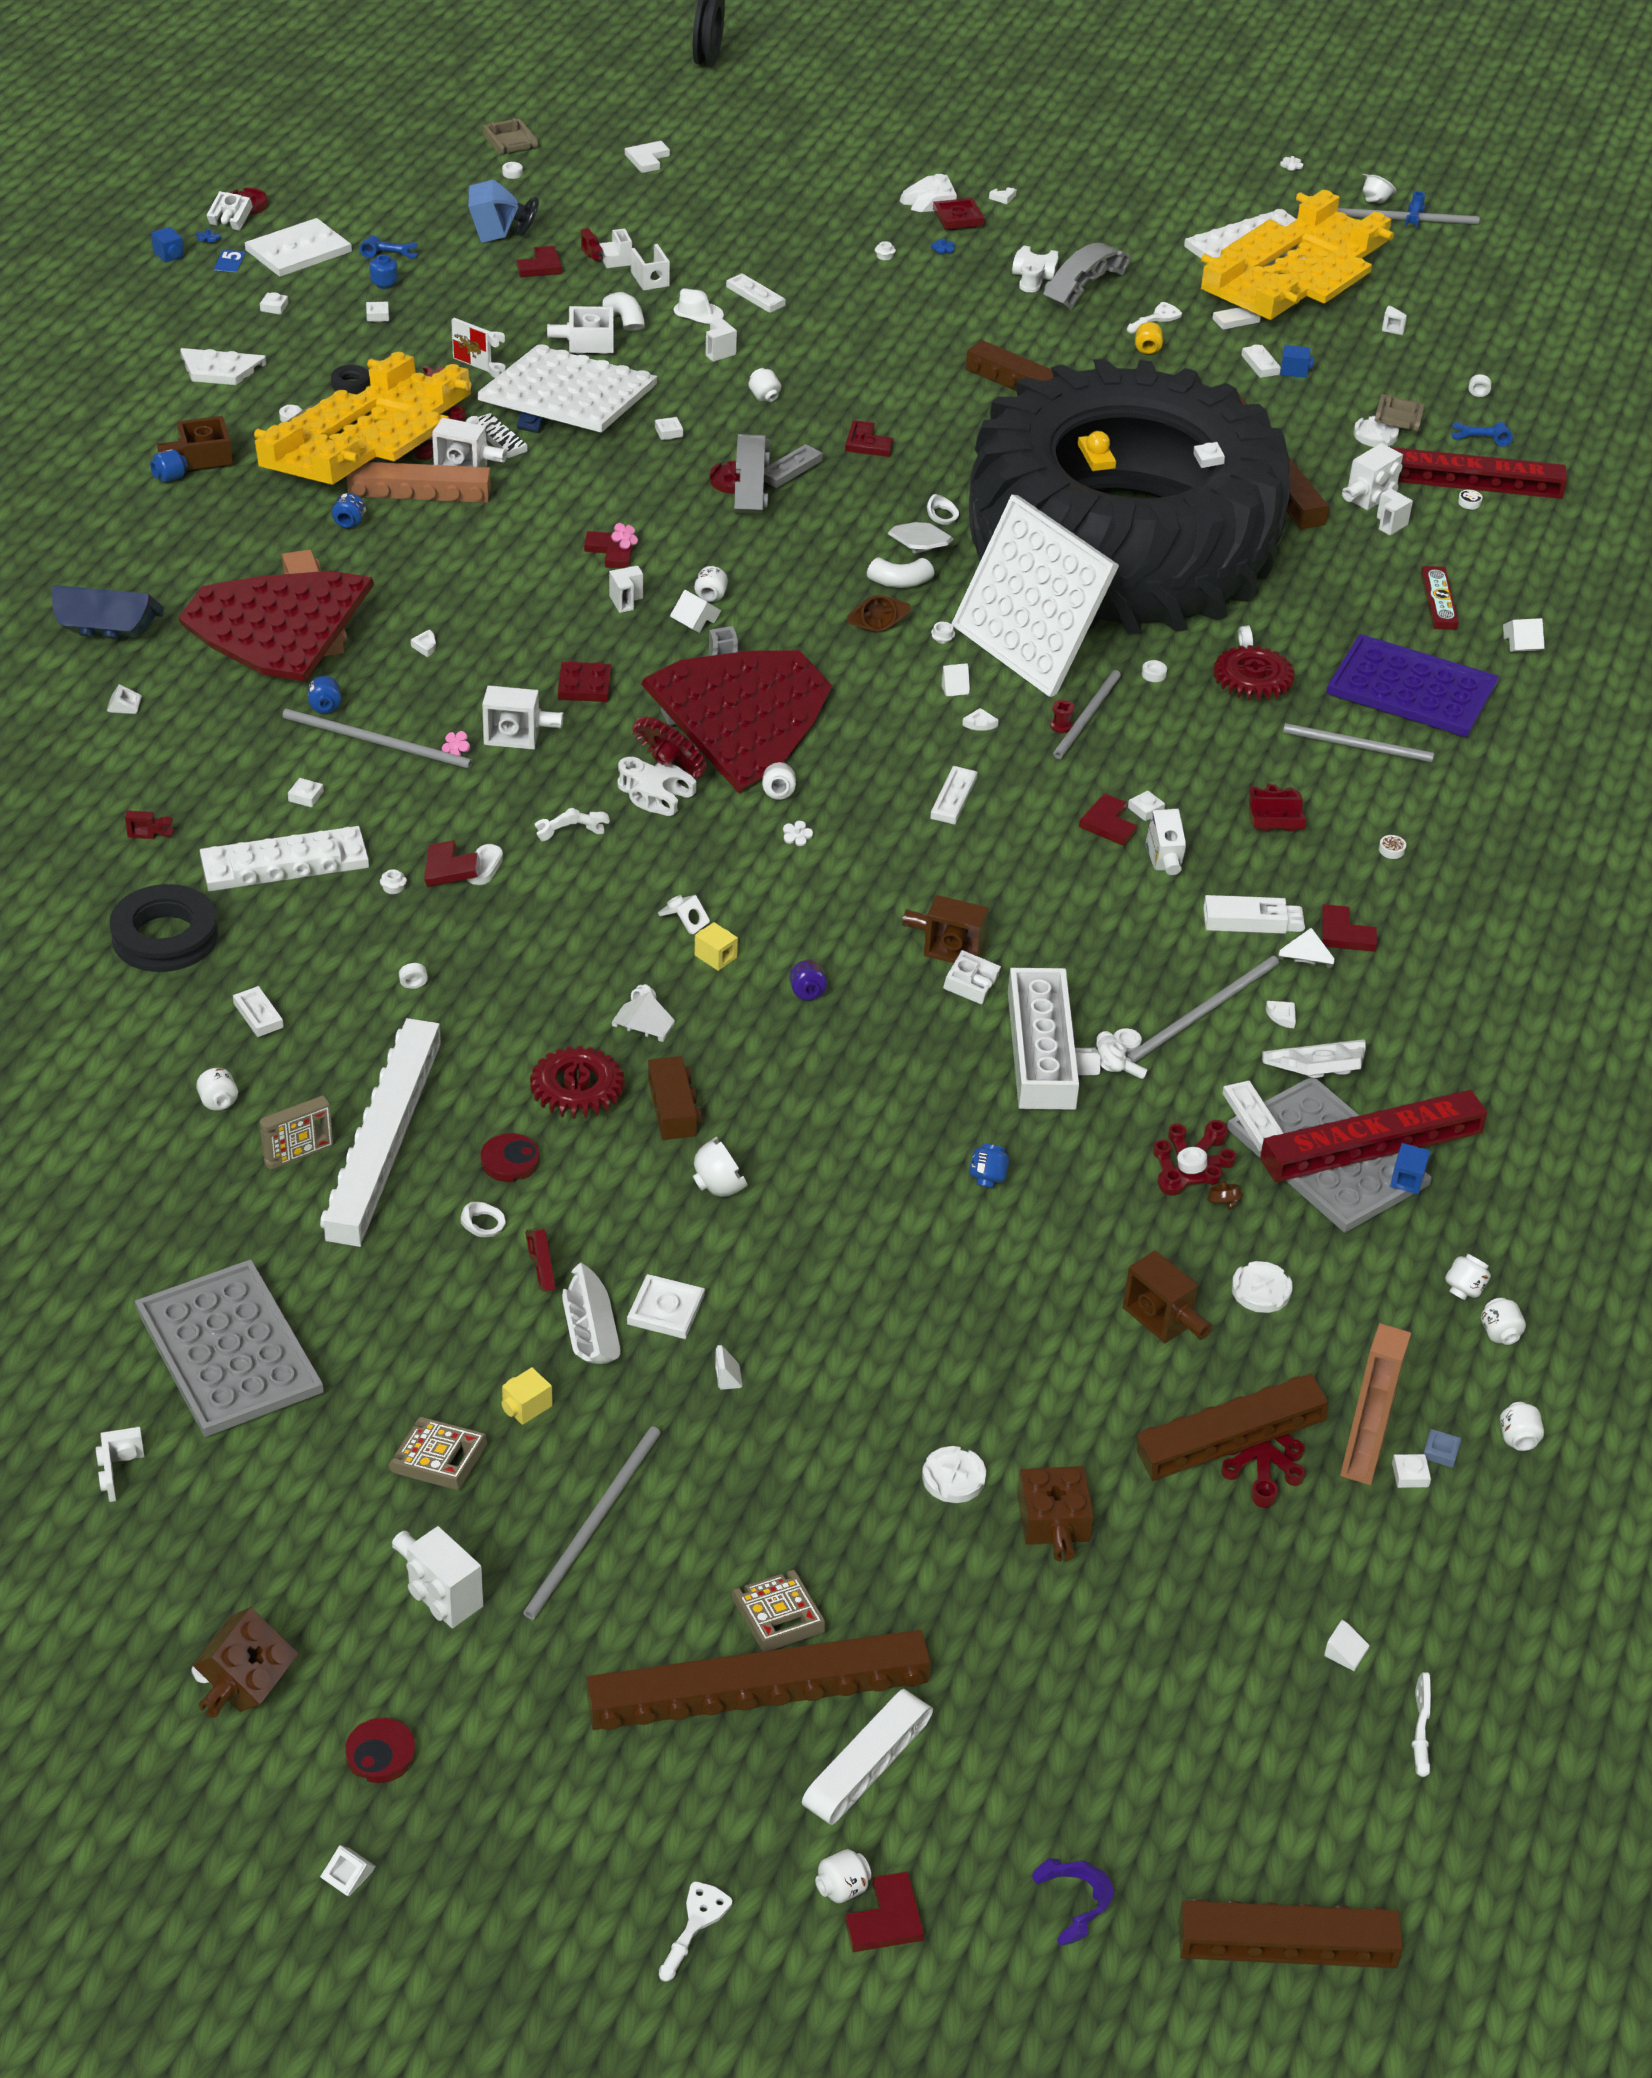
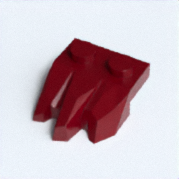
M1268 783L1266 789L1251 786L1249 790V816L1253 828L1262 831H1269L1272 828H1282L1286 831L1305 829L1306 818L1302 810L1303 798L1300 792L1291 787L1280 790L1277 785Z

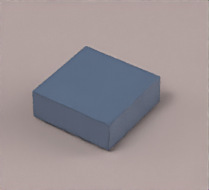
M1431 1429L1424 1450L1426 1460L1453 1468L1462 1438Z

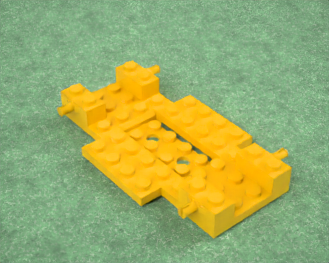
M1321 190L1313 196H1307L1300 192L1296 196V201L1302 202L1299 205L1298 218L1288 226L1280 225L1274 220H1267L1222 249L1219 257L1214 258L1204 253L1201 257V262L1207 265L1204 266L1201 289L1269 320H1272L1294 304L1299 303L1306 296L1325 304L1371 272L1372 264L1364 261L1362 258L1388 240L1391 241L1393 239L1394 232L1390 231L1392 219L1380 212H1373L1362 220H1356L1345 213L1337 212L1340 197L1332 194L1331 191ZM1294 246H1298L1297 249H1295V250H1290V249L1293 248ZM1287 252V255L1285 257L1278 258L1279 256ZM1273 260H1275V263H1274L1273 265H1271V266H1265V265H1267L1268 263H1270V262H1272Z
M394 352L391 356L381 361L369 359L367 365L370 368L371 386H368L366 390L357 395L347 393L346 390L335 391L333 395L321 400L314 407L308 408L301 415L292 418L290 422H282L271 431L256 429L254 436L257 438L255 445L258 465L333 485L376 457L396 461L432 437L433 430L442 418L449 419V416L440 414L471 395L469 371L456 364H450L440 372L433 374L432 377L425 376L423 373L415 372L414 357L404 355L403 352ZM357 420L358 423H356L355 425H350L351 423ZM342 429L344 430V432H342V433H340V434H335V433L339 432V431L342 430Z

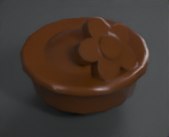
M1226 1181L1220 1182L1221 1185L1210 1188L1207 1200L1212 1203H1229V1210L1235 1207L1244 1196L1239 1185L1227 1184Z

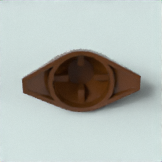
M874 595L865 599L847 615L848 623L872 631L886 630L911 612L910 604L885 595Z

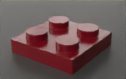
M973 198L933 202V210L944 229L955 230L957 228H975L976 226L984 225V217Z
M576 661L561 662L558 700L608 702L611 664L600 662L581 663Z

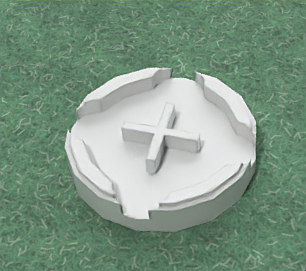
M1375 416L1369 417V420L1361 418L1355 423L1354 436L1362 444L1375 447L1382 443L1390 446L1397 441L1398 427L1383 424V421L1375 422Z
M1254 1261L1250 1262L1248 1266L1243 1268L1241 1266L1236 1270L1232 1279V1293L1237 1302L1245 1308L1255 1312L1270 1313L1278 1311L1288 1304L1292 1294V1280L1290 1277L1287 1278L1284 1270L1279 1266L1269 1262Z
M957 1446L942 1447L927 1457L923 1466L922 1479L925 1488L932 1496L945 1502H967L977 1497L983 1490L986 1468L982 1459L970 1450L969 1452L962 1451L961 1447Z

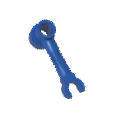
M1415 191L1413 193L1412 202L1409 203L1408 212L1411 213L1406 216L1405 226L1408 223H1414L1415 228L1418 227L1420 219L1418 214L1424 213L1425 210L1424 192Z
M372 235L362 242L360 252L364 257L372 258L379 250L402 253L408 258L414 259L418 253L411 252L409 248L415 249L418 244L411 242L401 245L380 242L377 236Z
M1456 422L1453 423L1454 429L1461 430L1458 433H1451L1454 439H1461L1467 436H1491L1496 444L1502 447L1509 445L1513 439L1511 430L1503 422H1498L1494 427L1487 428L1468 427Z

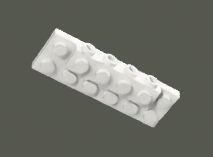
M359 826L200 849L208 891L369 868L368 857Z

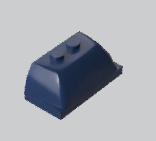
M53 585L52 589L53 612L58 623L72 632L79 633L81 636L94 637V635H98L108 639H118V637L138 638L149 628L155 616L163 617L164 607L150 594Z

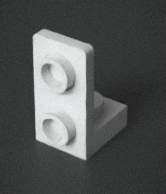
M140 1427L101 1433L102 1446L96 1447L98 1466L104 1465L105 1471L98 1472L100 1489L101 1491L107 1490L109 1502L116 1501L112 1462L144 1457Z

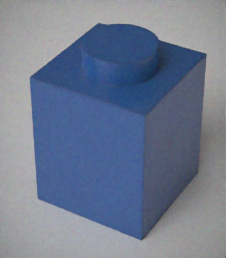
M171 227L151 232L153 252L164 262L184 257L182 237Z
M1284 345L1280 375L1306 378L1307 371L1312 370L1314 357L1310 356V348Z
M1402 1143L1390 1187L1419 1195L1430 1150Z

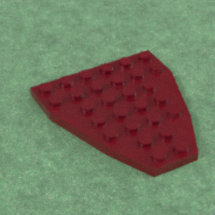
M319 571L258 576L210 584L199 589L178 618L184 628L210 648L258 673L306 682L370 592L374 582L372 577L336 571Z
M800 650L743 651L683 659L645 677L641 683L644 689L739 794L761 782L764 771L768 766L773 763L785 762L812 727L832 687Z

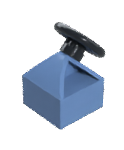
M495 180L469 186L468 207L481 243L506 237L513 219L518 221L516 226L517 235L522 236L528 231L539 206V199L536 196L531 197L523 205Z

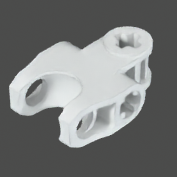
M1024 245L1015 255L1012 274L1022 276L1019 284L1021 290L1037 292L1043 280L1051 281L1057 273L1058 251L1051 250L1046 255H1037L1030 251V246Z
M625 757L618 763V770L620 772L618 788L623 792L629 793L631 801L636 806L649 812L665 816L674 815L678 811V799L675 795L691 797L696 793V780L676 765L672 764L669 767H665L657 763L653 766L636 757ZM678 780L685 781L689 789L679 784ZM662 799L668 802L670 808L662 804Z

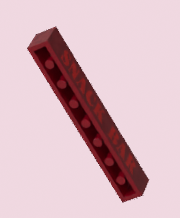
M1390 447L1403 454L1402 470L1398 478L1400 483L1563 499L1567 482L1566 465Z
M1467 1090L1264 1138L1260 1160L1276 1183L1397 1154L1402 1143L1422 1148L1483 1133L1488 1112L1473 1091Z

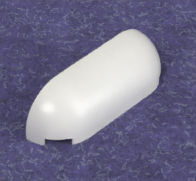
M579 1263L571 1272L575 1276L568 1290L563 1289L562 1295L574 1353L586 1362L606 1364L620 1356V1345L610 1299L597 1275L589 1267Z

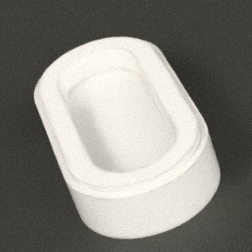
M493 844L483 845L476 850L480 857L478 877L467 879L468 882L475 885H483L490 882L503 862V852L500 847Z

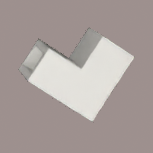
M626 229L612 230V242L600 243L602 247L600 256L605 267L613 268L631 265L632 241Z
M722 318L711 321L710 331L706 332V356L713 362L736 355L737 330Z
M1391 488L1381 493L1377 518L1380 519L1379 530L1392 535L1407 526L1413 500Z
M639 566L609 571V596L619 613L634 610V600L643 599V573Z
M684 590L670 617L700 633L706 620L714 624L721 610Z
M1542 618L1512 620L1503 624L1504 639H1509L1510 652L1540 651L1544 649Z

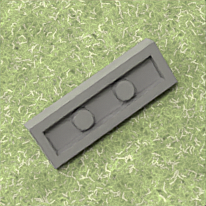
M805 444L764 468V482L778 488L821 462L823 453Z

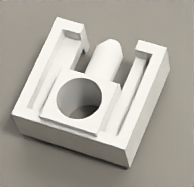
M219 191L207 214L209 224L218 225L217 220L221 213H223L221 223L227 224L230 221L232 229L240 231L253 206L248 197Z
M962 950L946 976L943 988L982 1005L989 988L992 987V984L998 978L1001 966Z

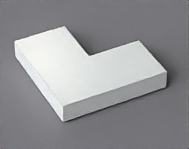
M662 141L625 148V155L641 173L659 170L660 162L657 159L670 156V149Z

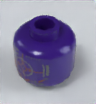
M803 960L795 964L790 971L789 979L791 986L798 998L812 1001L821 997L826 991L827 979L819 963L813 960Z

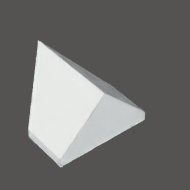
M1312 928L1283 947L1278 954V960H1283L1284 957L1293 958L1296 963L1305 962L1316 965V962L1327 964L1326 967L1332 968L1334 964L1333 956Z
M648 992L624 1004L612 1021V1026L618 1027V1025L627 1027V1031L635 1029L645 1032L646 1037L652 1034L658 1036V1041L663 1042L675 1025V1020Z

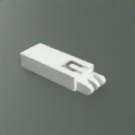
M1205 895L1203 910L1206 930L1286 933V931L1301 932L1305 929L1302 907L1286 906L1285 898Z

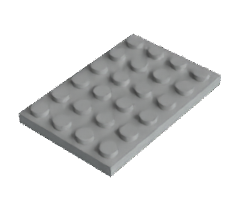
M1313 1077L1264 1102L1283 1133L1359 1116ZM1236 1116L1229 1120L1227 1129L1260 1158L1261 1152L1257 1149L1238 1117ZM1399 1153L1285 1180L1344 1233L1414 1194L1390 1187ZM1426 1172L1420 1190L1430 1185L1432 1177Z
M251 1259L135 1301L136 1310L204 1437L324 1392L320 1378Z

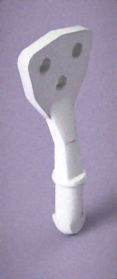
M1161 302L1155 308L1154 314L1141 317L1138 321L1130 323L1127 327V332L1129 334L1136 333L1137 328L1146 322H1166L1181 318L1182 312L1171 304Z
M1429 1672L1421 1673L1415 1689L1419 1716L1412 1747L1414 1748L1416 1774L1420 1777H1425L1430 1773L1427 1749L1429 1742L1426 1740L1425 1731L1426 1721L1430 1716L1431 1693Z
M693 1882L691 1884L686 1902L688 1923L678 1940L672 1944V1949L667 1959L659 1968V1977L662 1981L668 1982L676 1976V1970L684 1956L688 1954L691 1940L698 1931L718 1922L732 1907L731 1897L718 1888L700 1882ZM697 1892H702L703 1895H702V1896H698L696 1893H697ZM722 1901L723 1904L717 1905V1902ZM704 1907L707 1911L702 1912L700 1909Z

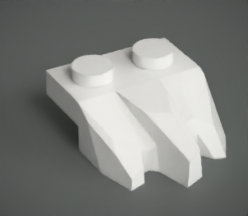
M935 174L934 176L923 178L904 190L900 202L904 205H912L911 210L929 212L934 211V201L954 200L957 195L947 175Z

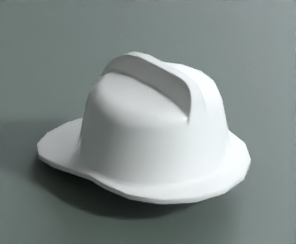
M1362 174V177L1366 180L1363 194L1367 202L1382 204L1391 195L1396 194V188L1386 179L1376 175Z
M682 289L679 303L674 307L676 315L705 324H710L711 321L720 318L723 319L724 316L723 311L719 307L710 304L707 295L700 290Z

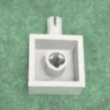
M569 306V322H567V325L547 324V338H567L569 340L570 353H613V307Z
M442 418L432 432L434 465L486 467L487 460L501 463L506 461L507 449L488 446L486 442V426Z
M1380 443L1355 458L1352 462L1349 485L1342 490L1344 491L1342 492L1343 498L1348 502H1353L1369 510L1379 504L1381 493L1391 488L1397 492L1399 473L1402 470L1403 454Z
M487 686L482 704L484 745L535 749L540 726L562 729L563 712L541 711L539 708L538 690Z
M439 1526L417 1541L408 1531H402L396 1535L392 1541V1548L397 1550L408 1561L406 1564L409 1574L408 1589L416 1600H422L429 1606L431 1613L437 1620H443L453 1629L483 1607L481 1565Z

